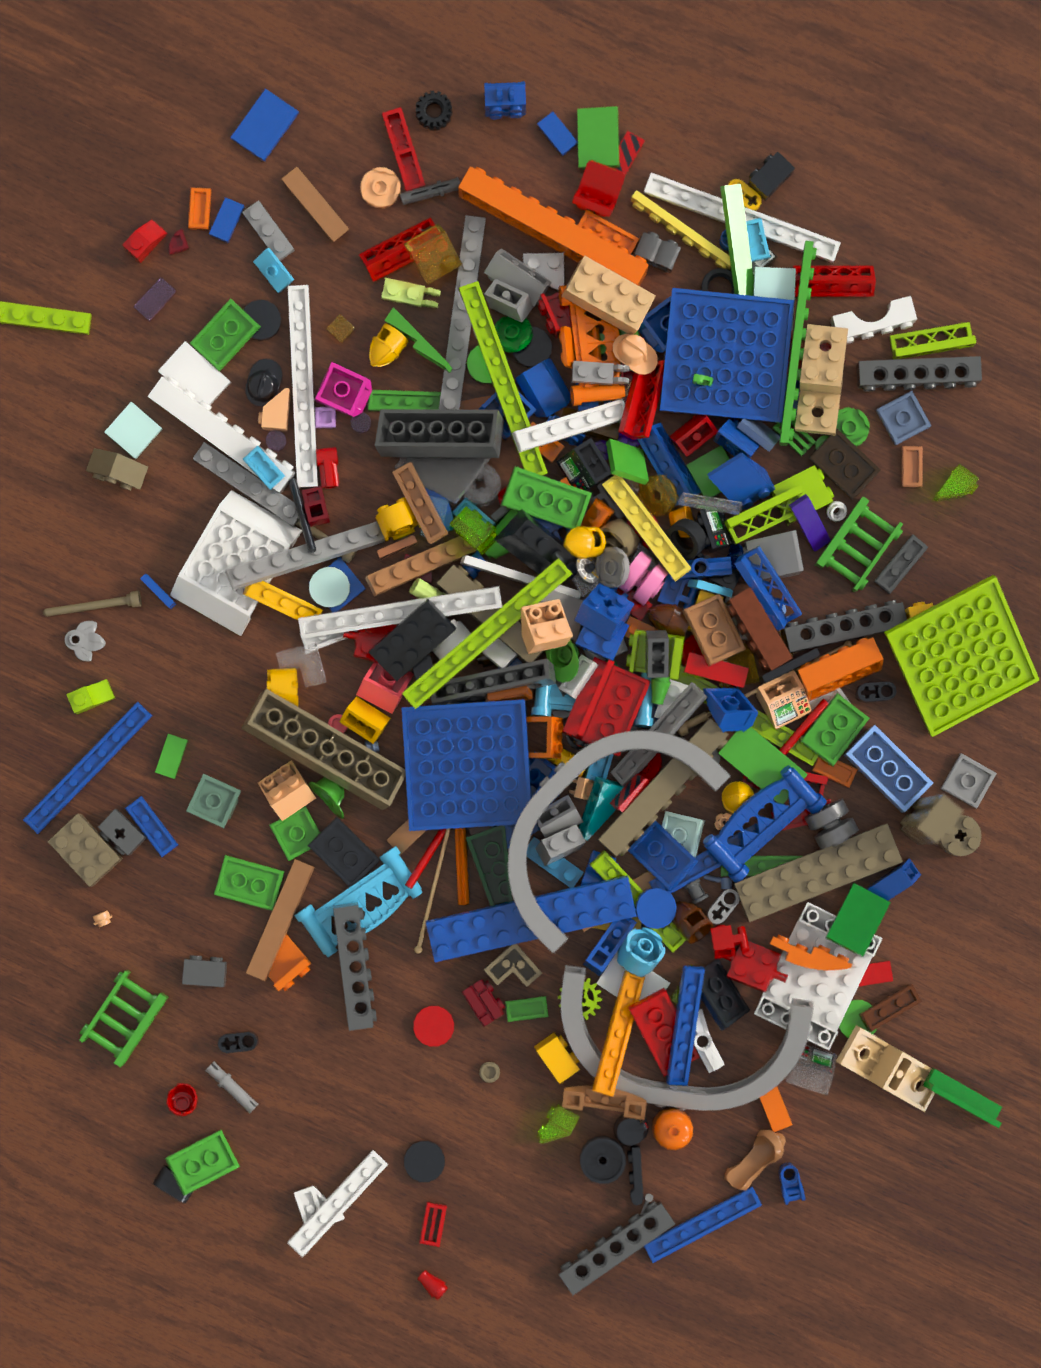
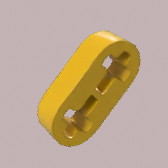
M732 180L729 185L741 184L744 207L754 211L758 210L761 205V196L742 180ZM745 196H747L749 199H753V197L756 198L755 203L757 205L752 204L751 206H749V200Z

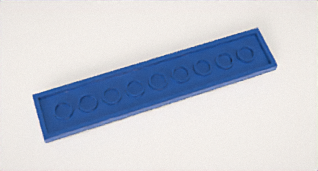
M628 875L534 896L543 913L562 933L637 916ZM515 901L426 921L435 962L538 939L522 918Z

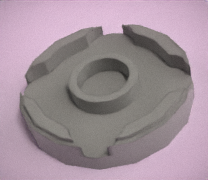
M606 547L603 553L597 557L595 564L596 574L602 580L600 582L604 586L609 588L620 587L626 582L630 572L628 557L618 547Z

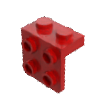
M589 160L572 203L576 204L580 209L595 211V214L598 216L610 217L619 197L626 176L625 173Z
M544 293L540 294L539 305H537L541 316L545 315L547 318L546 327L549 334H554L556 339L561 332V326L572 328L569 306H560L558 293L548 297Z

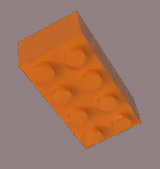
M863 638L856 642L857 645L850 648L849 646L842 647L834 655L826 654L820 657L818 662L813 664L808 662L800 666L797 676L804 686L808 701L810 702L838 688L881 671L884 659L874 638Z

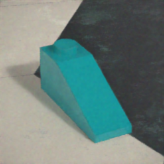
M596 776L581 818L583 823L579 824L578 827L586 841L616 810L610 805V802L624 788L620 783Z

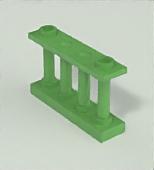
M864 496L858 501L815 563V566L820 569L824 566H830L855 583L851 590L854 593L858 589L862 591L868 582L865 578L893 539L896 541L903 532L900 529L903 523L899 522L896 527H893L870 511L869 507L866 506L869 500ZM859 516L862 518L863 516L890 534L884 544L857 526L858 524L855 521ZM847 533L855 534L878 550L872 561L845 543L846 540L843 538ZM836 549L839 551L840 549L867 567L861 577L834 560L835 557L832 554Z
M125 970L124 973L120 972L114 980L116 983L115 987L90 1025L86 1023L79 1033L82 1035L79 1041L85 1042L89 1037L113 1053L114 1057L117 1058L114 1064L120 1068L124 1066L168 999V996L164 993H159L158 996L156 994L152 995L129 980L128 976L131 973L129 970ZM122 985L149 1002L148 1005L151 1007L147 1013L144 1011L143 1013L116 996ZM110 1003H113L137 1019L139 1025L136 1030L128 1029L105 1014ZM99 1020L126 1037L125 1039L128 1042L124 1048L116 1046L93 1031Z

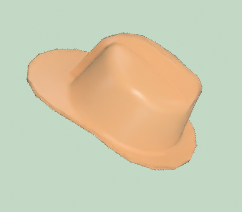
M625 333L615 339L613 344L615 357L624 365H629L632 371L646 375L656 368L658 363L657 354L641 336Z

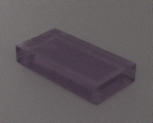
M160 277L135 304L134 308L150 321L177 291Z

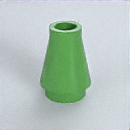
M670 676L651 678V703L663 705L671 681H669Z

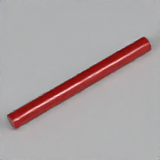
M825 699L820 701L779 751L784 755L790 751L829 705Z
M446 829L438 830L407 880L406 887L413 888L444 838Z

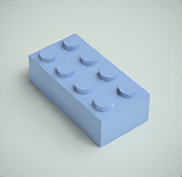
M876 725L871 726L843 754L901 813L906 812L933 784Z

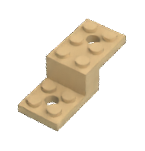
M807 324L795 431L836 435L848 328ZM824 342L829 343L831 349L829 351H822L819 348L820 345ZM820 408L824 413L821 417H814L812 411Z
M857 1025L855 1026L836 1062L925 1112L935 1095V1092L922 1086L932 1068ZM865 1048V1054L860 1057L861 1050ZM921 1081V1086L916 1089V1084Z

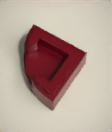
M182 229L175 232L168 246L170 256L189 249Z

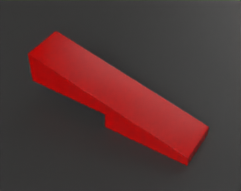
M399 107L381 113L405 190L409 191L425 186L402 108Z

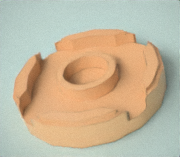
M377 167L364 175L360 190L363 199L369 205L375 208H386L397 201L401 185L393 171Z

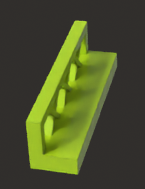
M970 322L889 336L894 360L969 348L976 344L975 335L972 336ZM966 328L967 337L957 338L954 336V333L957 329ZM938 332H943L949 336L944 341L933 339ZM920 335L929 339L928 343L920 345L914 343V340ZM904 339L909 345L896 348L895 340Z
M801 485L726 520L725 525L735 545L793 517L794 514L788 508L791 499L795 497L799 499L803 496L802 493L804 491ZM772 508L784 509L782 517L779 519L770 517ZM756 516L766 518L764 525L760 528L751 525L753 518ZM737 525L748 527L746 534L737 538L733 527Z

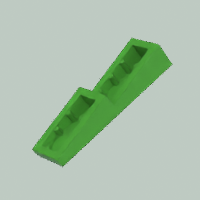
M393 307L384 321L415 342L413 348L419 355L450 373L452 371L450 364Z

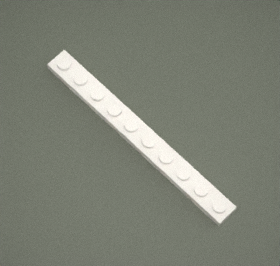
M650 174L644 194L725 223L721 198L662 176ZM744 207L746 221L762 219L766 239L802 252L805 241H814L813 248H817L816 257L831 263L834 262L841 244L840 242Z
M297 285L288 286L297 484L299 488L318 487L309 286Z
M499 586L300 617L298 622L301 638L399 624L426 599H429L445 616L501 608L502 602Z

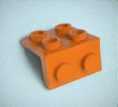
M561 326V332L559 333V340L562 344L561 361L565 367L572 369V362L576 361L572 328ZM594 327L587 333V335L600 341L599 328ZM599 345L589 354L602 361L601 347Z
M287 934L268 975L278 991L282 989L284 991L288 990L294 984L292 980L298 975L303 977L310 971L308 966L312 964Z

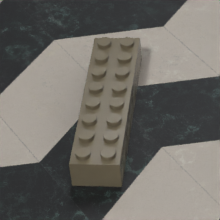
M268 689L260 693L241 728L381 810L390 807L406 776L405 769Z
M710 718L688 742L694 744L713 758L714 756L711 753L715 749L719 751L728 742L725 739L728 734L726 732L723 733L719 726ZM672 758L597 840L615 857L618 855L623 856L630 848L628 845L632 839L637 841L644 833L642 828L646 824L651 826L658 818L656 813L660 809L664 811L672 803L670 798L674 794L676 796L679 795L686 788L684 783L688 779L690 781L693 780L697 774L681 761Z
M883 824L852 836L837 846L816 850L732 884L739 895V901L747 922H751L903 861L888 824Z

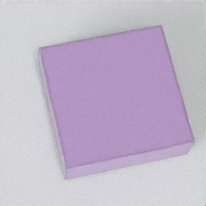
M315 407V428H336V410L330 407Z

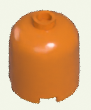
M669 1107L662 1109L655 1115L652 1121V1133L654 1139L662 1147L668 1150H678L684 1148L690 1142L693 1136V1126L690 1117L685 1111Z

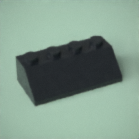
M523 509L494 538L496 542L538 575L558 558L572 573L565 581L572 579L578 572L576 568L577 558L564 548V542Z

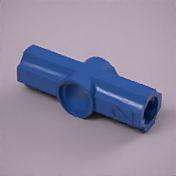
M731 557L686 560L692 570L680 579H702L711 576L732 575ZM699 563L705 564L707 567L706 571L697 573L695 571L696 565Z

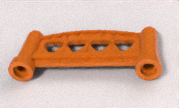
M567 285L559 286L560 306H569L576 361L621 364L613 353L614 341L620 336L619 328L603 319L596 321L585 315L584 313L587 310L561 297ZM602 325L604 328L602 334H604L605 339L599 341L587 335V333L595 326ZM599 345H604L606 347L605 354L607 355V360L601 361L589 353ZM614 371L613 377H620V372ZM578 383V385L570 387L572 406H580L585 402L618 400L625 397V387L620 384Z

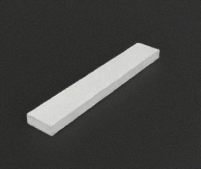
M623 399L515 431L512 435L518 452L520 453L620 422L625 403Z
M468 555L463 556L460 562L462 565L526 585L536 578ZM559 585L555 589L557 592L580 599L581 592L563 585Z
M372 1150L287 1243L303 1257L388 1164Z

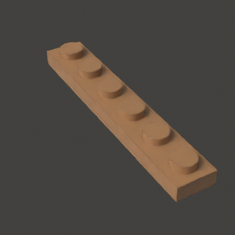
M470 531L366 576L365 579L373 595L376 596L460 560L463 556H469L476 551L478 552L482 548L474 532Z

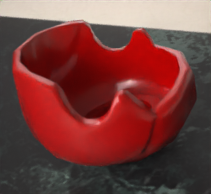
M178 1083L168 1092L166 1104L169 1111L174 1115L187 1116L196 1109L198 1097L192 1086Z

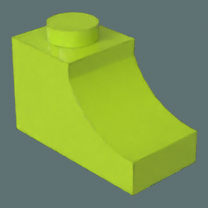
M107 679L66 694L75 714L83 713L115 699Z

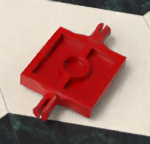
M392 624L360 629L357 632L348 631L344 632L343 637L355 640L353 657L378 663L368 652L397 625Z
M748 941L749 951L742 952L739 946L735 956L724 958L731 961L727 978L766 993L773 979L786 983L788 975L777 971V965L781 958L780 953Z

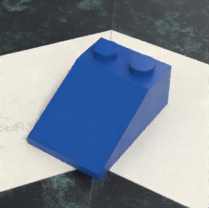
M728 419L719 429L713 441L719 446L722 445L723 449L734 457L742 452L751 458L760 445L738 429L739 421Z
M742 452L707 474L728 500L740 510L750 508L754 502L766 498L770 495V492L775 490L766 469Z

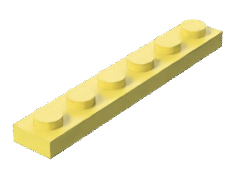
M636 190L631 198L634 208L640 212L643 210L647 212L651 220L664 224L666 226L665 229L669 233L681 236L682 241L690 247L693 245L698 248V252L703 257H710L715 260V264L719 268L731 270L730 256Z
M614 475L602 484L674 581H677L692 570L622 477Z

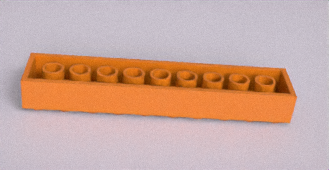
M470 166L458 187L460 198L559 253H564L565 256L578 263L586 256L640 286L647 274L649 265L644 258L628 254L629 251L626 248L610 244L611 241L608 238L592 234L593 231L586 226L581 228L568 216L561 217L552 207H543L534 197L529 196L527 198L523 196L519 189L513 186L511 188L505 186L501 179L487 176L486 172L479 167L473 168Z

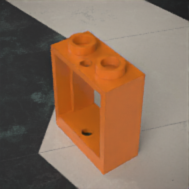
M552 716L526 717L527 723L547 722L546 753H529V759H561L563 752L562 731L564 728L562 718Z

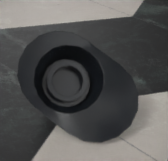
M262 359L257 361L251 368L245 393L252 404L264 406L277 395L282 380V370L277 362L272 359Z

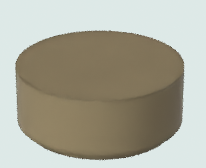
M491 1061L485 1062L480 1067V1077L488 1083L496 1081L500 1076L499 1066Z

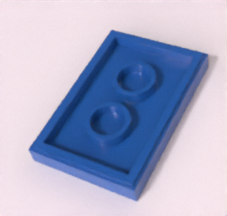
M265 89L233 133L231 139L265 162L297 117L299 111Z
M656 820L628 850L669 891H672L699 862Z

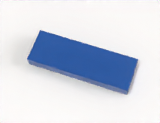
M142 796L125 808L161 857H164L179 845Z

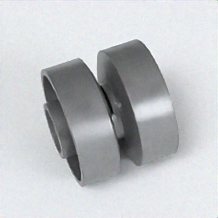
M843 798L825 805L816 814H809L804 818L810 830L824 829L814 837L820 849L837 846L859 831L853 818L840 819L849 811Z

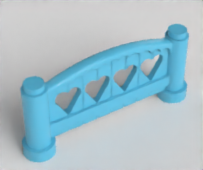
M641 673V677L651 681V678H648L646 673ZM651 683L633 726L651 728L654 724V719L652 718ZM557 684L536 688L534 707H531V716L551 717L552 710L571 711L576 699L568 694L563 697Z
M397 846L379 857L383 862L382 866L325 905L315 910L310 904L294 915L298 922L301 921L322 953L326 954L327 957L338 951L336 948L338 945L337 935L332 933L331 916L334 917L333 905L358 902V908L363 907L365 912L364 920H360L361 928H365L367 933L389 918L408 896L414 899L423 893L418 882L415 883L412 889L405 886L412 873L399 854L401 852ZM382 881L398 887L399 893L392 895L389 900L384 899ZM366 893L380 898L382 904L378 907L375 906L373 911H368L366 909ZM347 921V930L355 929L356 923Z

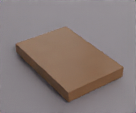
M720 594L682 611L708 666L746 650Z

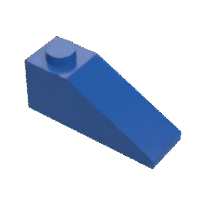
M631 918L612 922L583 965L600 976L637 922Z

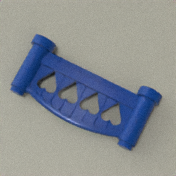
M790 765L781 770L782 778L764 787L746 800L732 814L717 836L710 834L703 840L706 849L729 872L728 876L735 883L744 879L749 873V868L745 862L801 812L807 809L811 814H815L826 804V799L820 793L817 794L795 768ZM782 789H787L789 805L774 802V796L780 795ZM767 803H772L773 819L758 815V811L764 808ZM755 816L757 818L758 832L744 830L742 826L744 823L749 822L751 817ZM740 830L743 846L728 843V837L733 836L735 831Z

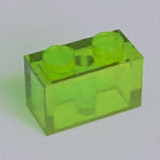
M466 506L449 524L460 537L479 554L483 555L496 542L494 538L497 536L495 533L497 529L489 521L486 523L482 521L483 516L477 510L473 509L471 511Z

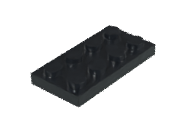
M426 599L375 644L368 653L398 681L456 630V627L429 599Z

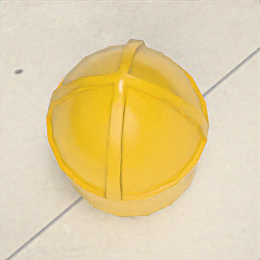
M387 323L382 326L379 334L372 338L369 351L371 366L382 367L390 364L399 357V354L409 343L408 339L401 332Z
M578 526L569 531L563 546L576 558L586 559L600 556L605 549L606 540L600 528ZM591 531H596L599 534L601 540L599 547H594L595 541Z
M735 781L730 783L722 793L723 807L727 812L733 814L746 800L754 795L753 790L744 782Z

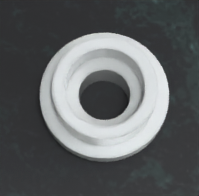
M834 501L827 507V516L832 521H841L847 514L845 504L840 501ZM836 508H839L837 513H833Z

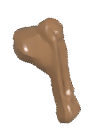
M760 1130L757 1133L752 1150L739 1164L727 1168L724 1179L733 1188L742 1191L747 1190L752 1181L766 1166L782 1158L786 1142L785 1136L779 1132L774 1133L772 1130Z

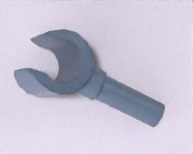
M707 874L704 876L706 880L721 882V889H732V880L730 878L714 877Z

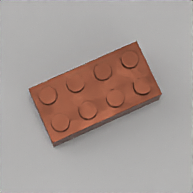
M751 587L727 601L726 608L731 618L735 617L738 622L736 627L741 636L745 635L748 639L746 644L751 653L755 652L759 658L757 663L762 671L766 670L769 673L793 658Z

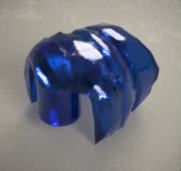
M740 544L731 545L727 557H731V567L735 570L737 567L734 563L740 555L744 554Z

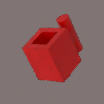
M717 925L714 928H710L715 959L735 956V946L740 945L742 952L749 951L744 926L737 928L738 934L736 935L732 934L731 925Z

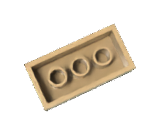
M584 256L578 263L561 297L629 335H634L641 326L656 295Z

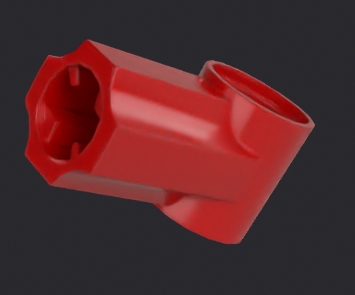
M337 448L316 449L322 489L339 487Z

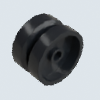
M595 1136L583 1145L580 1152V1165L584 1175L592 1182L609 1184L617 1180L623 1173L626 1165L625 1154L620 1144L613 1138ZM605 1157L607 1159L606 1163L602 1162L600 1164L599 1158Z

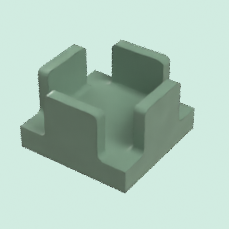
M203 774L186 811L225 828L228 819H231L237 806L241 790Z

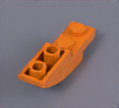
M779 934L777 938L772 936L769 944L788 952L784 960L802 967L816 970H843L852 966L848 962L850 958L839 953L837 957L829 954L831 949L820 944L818 948L813 946L811 952L808 953L807 947L798 943L795 947L788 943L790 939Z

